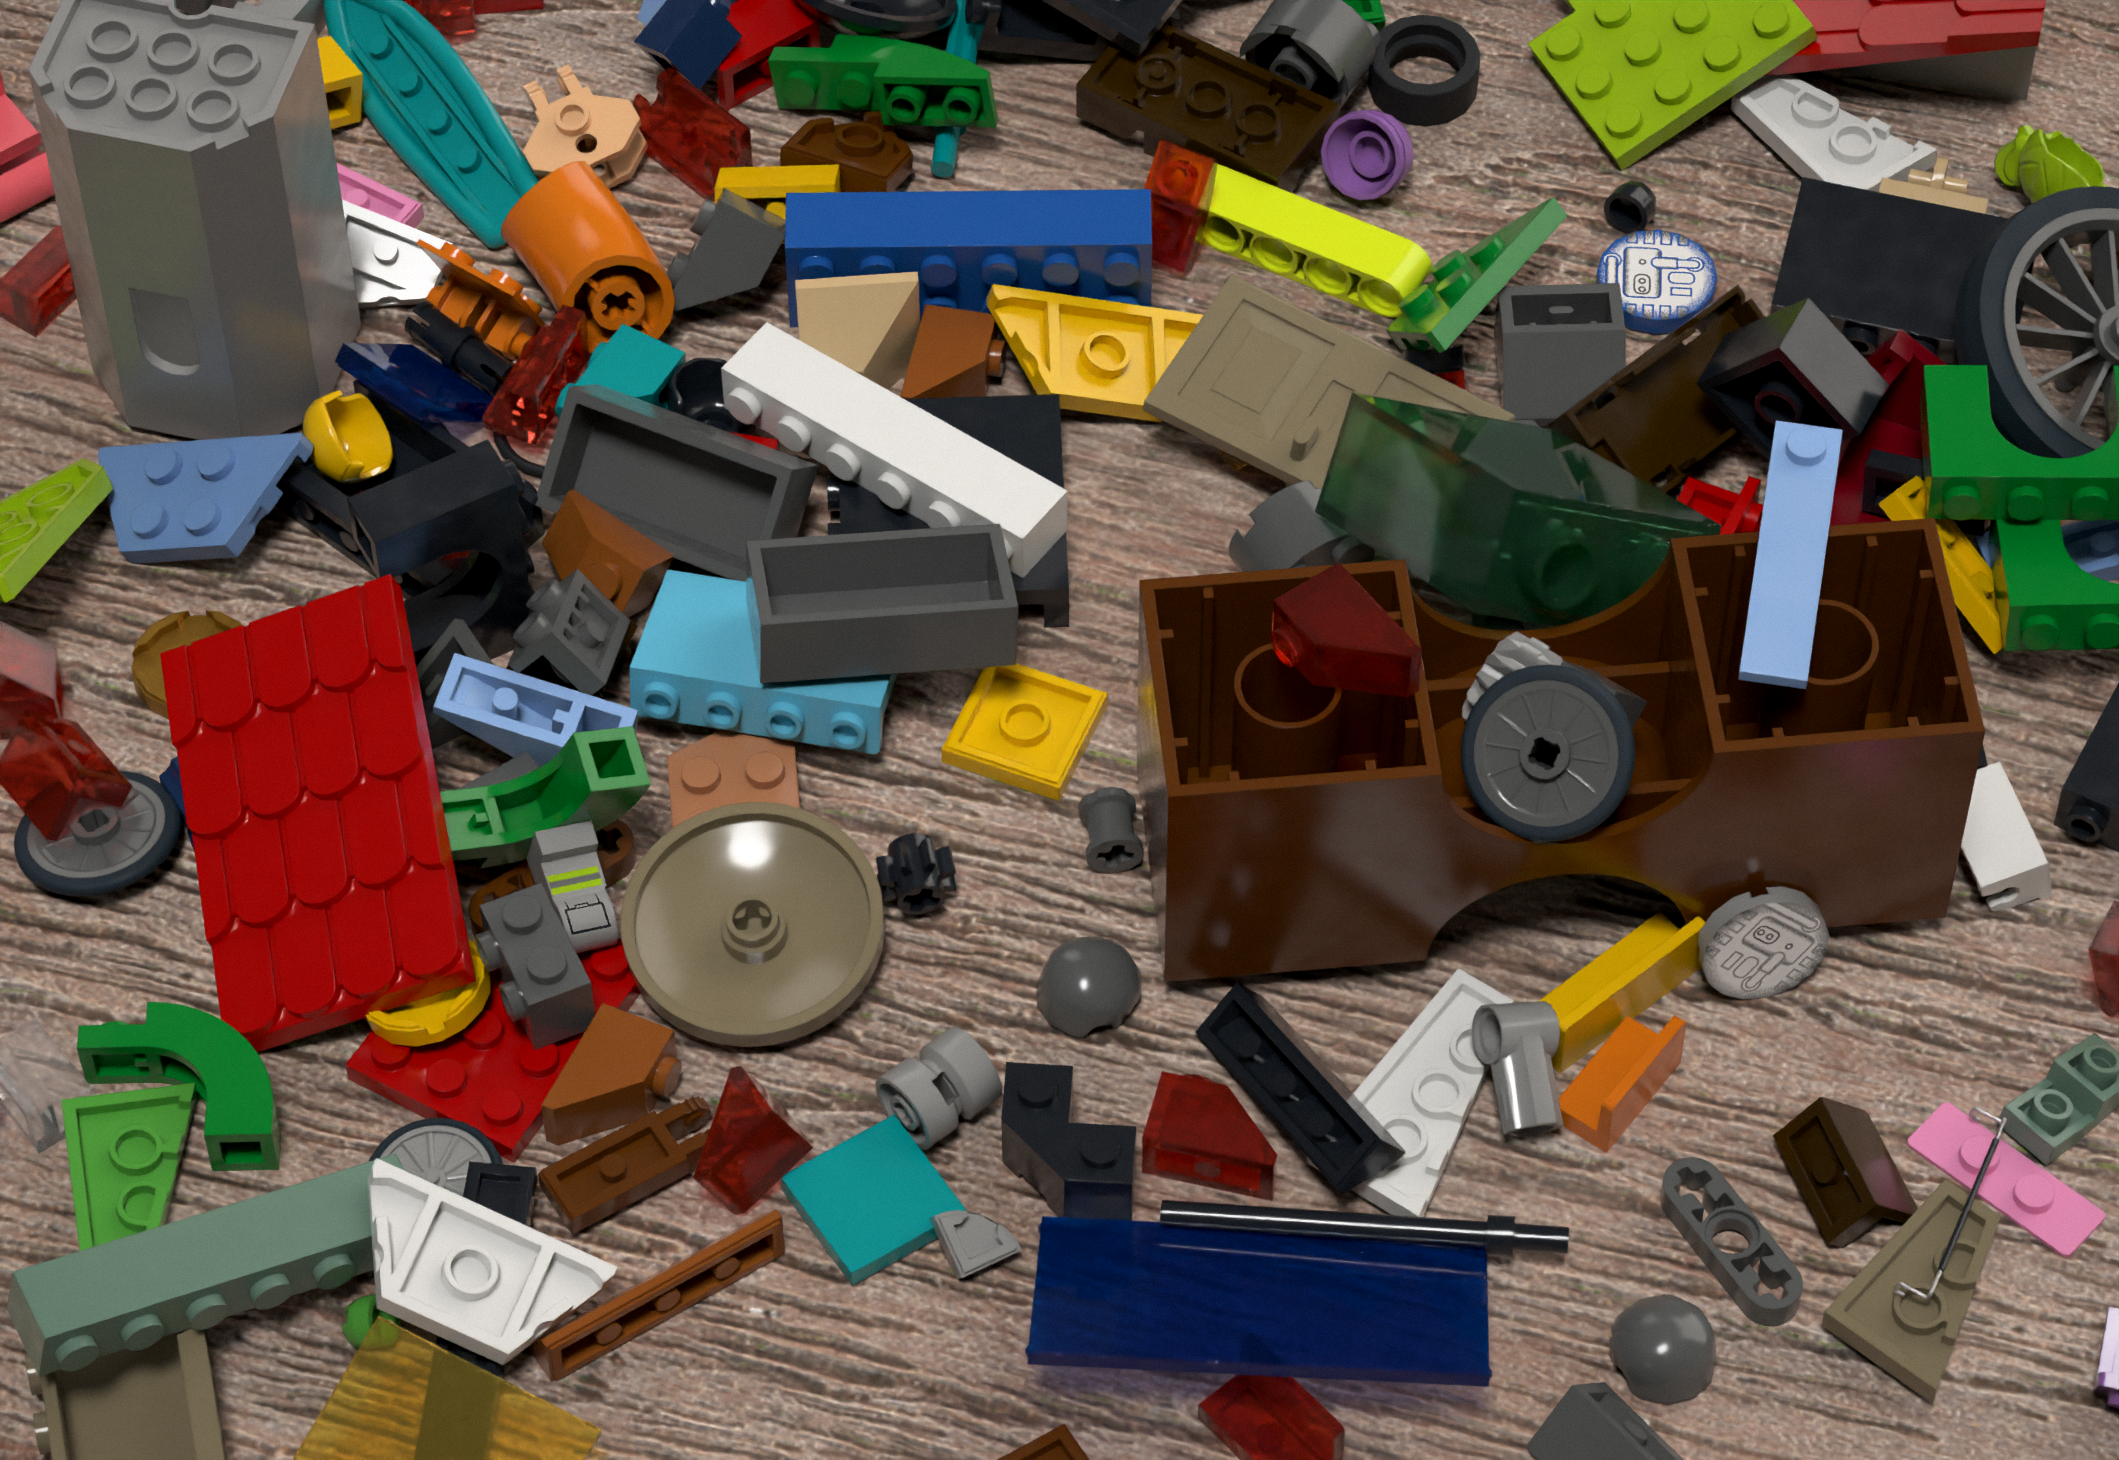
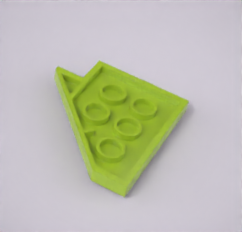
M1564 0L1573 13L1527 44L1541 67L1620 170L1623 171L1817 40L1818 36L1814 26L1793 0Z
M82 458L0 500V601L7 603L14 599L113 490L103 466Z

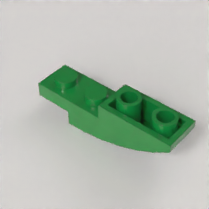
M836 34L830 48L774 47L768 59L778 108L880 111L883 125L996 128L999 122L990 72L971 61L929 46L889 38Z

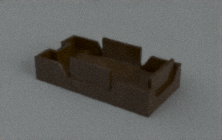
M1166 23L1163 24L1139 57L1112 42L1076 84V116L1124 139L1129 138L1137 130L1143 131L1145 154L1166 164L1178 153L1194 154L1290 193L1298 186L1299 176L1312 160L1317 162L1321 158L1324 136L1331 125L1339 119L1340 111L1339 103Z
M1739 285L1717 298L1545 426L1617 526L1640 513L1681 482L1685 476L1742 434L1696 384L1726 334L1765 317L1752 298L1745 302V293ZM1698 329L1701 334L1684 345L1683 341ZM1603 392L1606 396L1613 393L1615 398L1598 410L1592 400ZM1667 468L1669 472L1664 476L1668 481L1656 489L1650 480Z

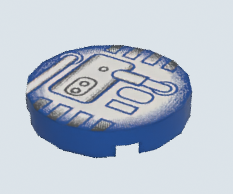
M1656 229L1636 231L1615 240L1601 256L1596 284L1620 283L1625 326L1632 330L1661 334L1673 332L1713 302L1716 292L1717 274L1713 259L1700 244L1682 234Z

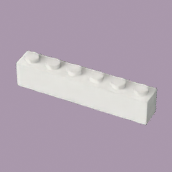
M768 322L721 368L724 408L729 410L737 420L759 427L778 438L789 450L803 452L827 466L838 478L846 481L852 480L876 494L889 507L903 509L927 523L930 528L1000 524L1010 571L1022 578L1028 574L1068 530L1067 490Z

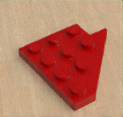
M618 938L615 946L577 954L591 981L595 1015L602 1003L628 1012L641 993L629 971L622 939ZM496 970L490 972L491 991L482 1011L465 1029L443 1041L417 1047L392 1044L376 1035L372 1030L345 1066L347 1077L350 1081L426 1119L449 1118L465 1122L477 1128L493 1142L501 1157L515 1163L543 1126L541 1104L585 1031L534 1050L521 1021L513 1023L510 1020L499 992V985L502 982Z

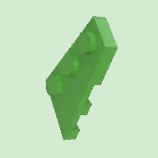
M196 1083L61 1099L79 1251L165 1225L197 1099Z

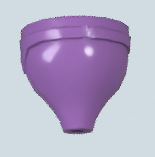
M1379 110L1351 111L1340 117L1326 132L1321 148L1323 169L1331 184L1342 194L1357 200L1379 199L1395 190L1409 173L1415 158L1412 139L1405 126L1393 115Z

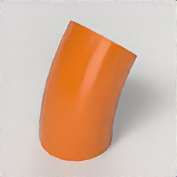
M573 161L556 169L527 191L510 210L502 224V238L518 255L542 287L558 313L566 332L579 347L593 353L599 343L603 341L608 343L622 323L657 340L660 338L671 322L675 305L671 281L661 261L639 227L585 161Z

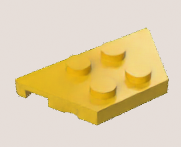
M996 284L992 285L986 297L988 309L1037 395L1059 394L1061 409L1153 422H1162V420L1143 411L1144 401L1203 316L1202 314Z

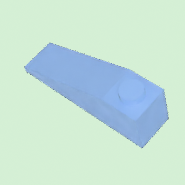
M1783 421L1775 422L1738 680L1806 689L1843 431L1841 429Z

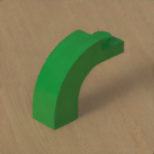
M633 726L573 733L553 759L538 769L518 778L489 786L440 791L453 861L477 858L480 868L513 863L527 859L533 835L536 831L592 820L594 830L597 832L617 820L630 810L651 786Z
M147 1002L146 1024L110 1021L102 1025H83L78 1027L77 1051L86 1084L164 1083L180 1085L196 1083L197 1098L206 1106L204 1137L212 1171L279 1170L281 1132L272 1086L266 1067L250 1042L228 1023L192 1007L165 1002Z

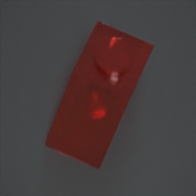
M1339 562L1274 599L1272 632L1270 633L1272 647L1285 665L1289 667L1295 666L1312 685L1410 697L1419 691L1422 649Z
M1162 1071L1142 1137V1173L1273 1201L1276 1190L1277 1153L1228 1085L1212 1082L1210 1079L1198 1074L1178 1075Z

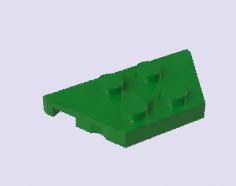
M1552 197L1494 234L1486 237L1467 251L1461 253L1460 250H1455L1449 253L1430 270L1434 276L1429 284L1418 287L1399 303L1398 307L1402 313L1386 329V332L1399 349L1410 350L1415 348L1416 351H1425L1431 346L1436 353L1445 351L1564 221L1567 214L1556 199Z

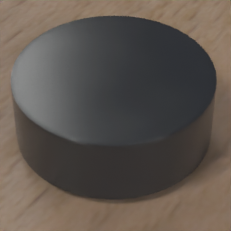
M1451 344L1441 353H1436L1431 346L1425 351H1416L1415 348L1403 350V359L1432 374L1459 371L1465 366L1464 345Z

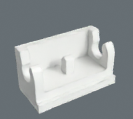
M2000 761L1977 769L1961 850L1977 882L1981 896L1991 895L1986 898L1991 911L2012 908L2037 898L2044 900L2052 897L2049 863Z

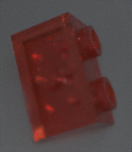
M563 304L551 324L543 325L538 333L531 338L482 417L484 428L537 446L555 417V406L560 393L567 384L576 383L589 362L590 352L585 311Z

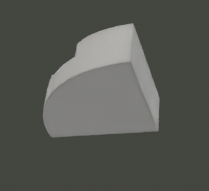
M954 1210L929 1218L957 1280L1022 1251L1019 1243L1007 1228L983 1215Z

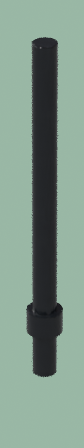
M1162 1200L1160 1227L1486 1249L1485 1256L1513 1257V1251L1568 1254L1569 1227L1515 1223V1216L1488 1215L1487 1221L1176 1200Z

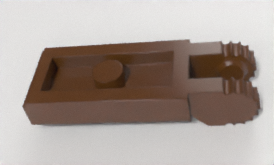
M692 1096L688 1100L685 1099L683 1103L679 1102L658 1114L653 1111L540 1170V1173H538L539 1186L573 1235L689 1174V1170H701L709 1166L711 1162L717 1161L720 1157H724L726 1152H729L733 1140L724 1127L713 1126L711 1129H706L704 1133L700 1132L679 1144L675 1141L703 1127L702 1125L708 1122L707 1119L711 1117L710 1113L712 1111L704 1098L699 1096L694 1098Z

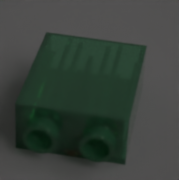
M1354 392L1351 394L1315 509L1317 514L1390 560L1406 559L1409 572L1476 614L1550 626L1564 625L1598 614L1636 592L1652 577L1663 562L1671 538L1719 535L1722 525L1553 429Z

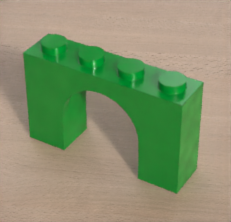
M1924 365L1919 413L1927 518L2021 521L2119 520V366L2113 367L2107 407L2110 430L2109 440L2098 449L2081 456L2047 458L2033 455L2017 448L2008 442L1997 430L1991 416L1987 365Z
M1991 520L1988 549L2004 651L2119 649V584L2094 577L2081 569L2071 559L2064 545L2060 520Z

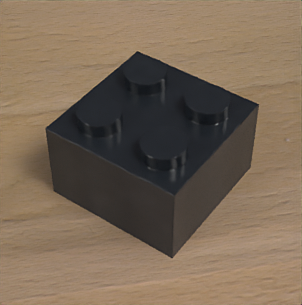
M1809 298L1726 334L1696 383L1769 462L1776 421L1843 430L1841 442H1844L1861 434L1889 385Z

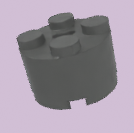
M1274 0L1242 43L1240 57L1245 54L1246 61L1339 103L1341 109L1371 67L1381 36L1373 24L1363 20L1343 0Z
M1304 481L1278 491L1259 504L1249 514L1255 524L1246 533L1244 538L1238 529L1231 538L1229 555L1240 572L1372 562L1375 554V544L1366 538V530L1331 483L1323 481L1324 488L1316 489L1311 481Z

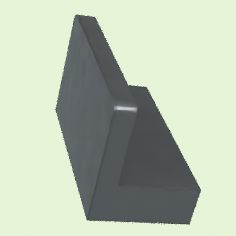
M1605 1382L1572 1385L1527 1445L1528 1451L1537 1460H1684Z

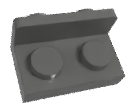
M576 569L559 584L554 579L548 580L530 597L526 606L531 611L528 618L517 628L513 635V639L517 644L508 665L515 672L520 673L543 655L561 680L573 684L582 693L593 695L605 686L630 620L584 574Z

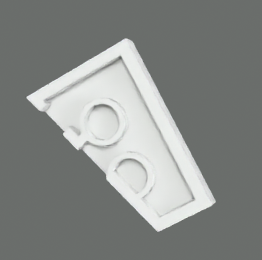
M1790 74L1761 77L1732 96L1731 110L1802 178L1806 177L1879 192L1882 177L1907 182L1911 168L1926 171L1935 166L1938 149L1920 140L1913 146L1891 135V126L1873 116L1866 122L1840 109L1839 99Z

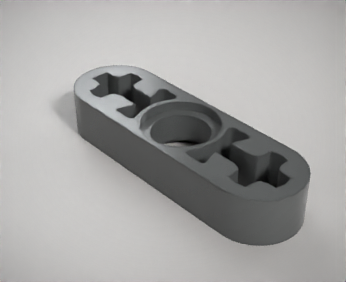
M1695 1157L1682 1158L1673 1162L1664 1173L1660 1194V1204L1665 1215L1747 1318L1763 1326H1779L1790 1321L1799 1309L1803 1289V1280L1799 1270L1713 1164ZM1685 1184L1691 1191L1703 1188L1702 1204L1692 1193L1681 1197L1679 1195L1680 1186ZM1705 1209L1709 1215L1702 1222ZM1732 1229L1744 1234L1750 1246L1740 1253H1726L1715 1246L1712 1237L1721 1230ZM1760 1260L1757 1274L1753 1268ZM1760 1279L1770 1290L1781 1286L1783 1288L1782 1298L1777 1299L1772 1293L1760 1296L1758 1294Z

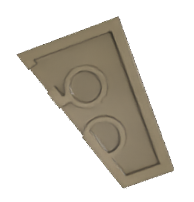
M1947 1179L1937 1187L1824 1311L1822 1320L1823 1327L1931 1403L1934 1402L1998 1231L2001 1218L1997 1213L1974 1199L1946 1268L1941 1274L1931 1298L1928 1300L1901 1286L1898 1290L1905 1293L1904 1297L1896 1294L1894 1287L1898 1282H1903L1925 1295L1930 1291L1938 1272V1266L1969 1194Z

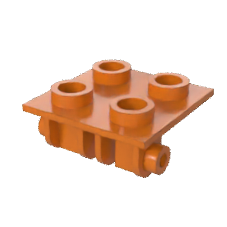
M421 239L418 240L416 244L447 276V280L442 287L436 285L430 290L426 301L433 303L438 310L460 326H472L483 335V343L504 354L509 359H516L517 357L527 359L532 354L536 345V339L533 337L536 331L549 338L553 336L554 333L539 317L543 309L533 300L521 294L523 286L516 280L492 268L487 276L473 267L475 264L473 258L452 244L444 242L441 249H438Z

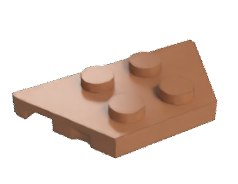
M719 730L667 756L672 829L699 813L736 803L770 802L800 808L794 741Z

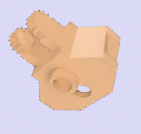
M569 64L556 70L558 84L566 96L549 104L546 93L535 80L523 86L538 121L523 150V154L538 181L573 161H585L592 169L599 164L603 165L605 169L599 178L609 189L632 178L648 146L639 129L641 125L640 117L630 100L593 95L588 86L582 88Z

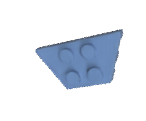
M303 433L100 447L98 452L99 464L104 467L113 487V490L107 495L119 552L132 564L238 557L255 534V528L260 519L270 513L282 496L283 492L276 486L278 481L295 458L306 462L312 454L314 445Z

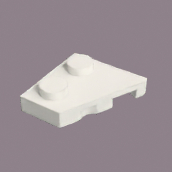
M342 200L358 307L373 308L414 305L426 301L430 290L434 286L439 285L443 272L416 243L421 239L441 249L444 242L447 241Z

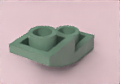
M2096 1033L2092 1034L2053 1060L2044 1080L2003 1107L1999 1117L2001 1120L2004 1117L2007 1118L2003 1129L2041 1162L2048 1165L2081 1140L2119 1105V1052Z

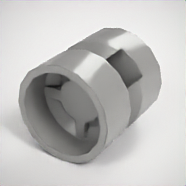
M950 1027L923 1046L919 1051L920 1061L914 1058H906L879 1077L875 1082L877 1096L887 1117L895 1114L921 1150H928L952 1133L959 1126L958 1116L971 1119L1002 1096V1083L992 1061L982 1047L968 1033L958 1027Z

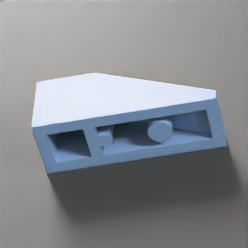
M457 653L453 655L433 706V713L514 758L524 752H528L539 767L553 759L573 733L633 726L635 734L637 731L638 710Z

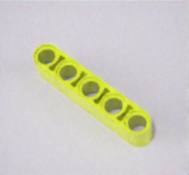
M1178 153L1175 155L1151 188V218L1160 227L1381 316L1389 318L1398 317L1402 313L1398 307L1399 303L1409 293L1423 284L1432 268L1431 259L1426 251L1407 238L1194 154Z

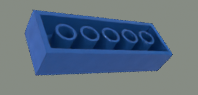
M1151 189L786 193L785 258L790 327H798L795 280L917 271L920 322L925 304L991 314L986 305V297L993 284L1151 307Z

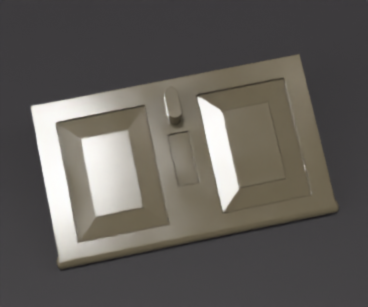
M1232 274L1227 276L1224 286L1149 393L1143 405V411L1283 480L1287 487L1299 482L1311 481L1316 489L1324 488L1323 481L1331 483L1356 518L1382 531L1408 533L1436 539L1506 429L1511 427L1515 421L1513 413Z

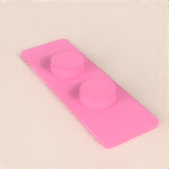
M1944 1102L1909 1137L1907 1145L1911 1150L1971 1191L1991 1142L1996 1135L1951 1103ZM1999 1138V1143L1976 1196L2064 1258L2070 1257L2104 1221V1211Z

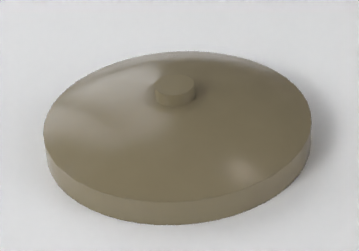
M745 802L713 808L683 821L668 831L647 851L632 874L624 894L620 923L622 943L629 971L637 988L650 1006L675 1027L690 1035L722 1045L739 1047L767 1046L792 1041L808 1035L836 1019L851 1006L869 983L882 953L885 933L883 901L879 882L872 865L858 845L840 828L814 813L801 808L770 802Z

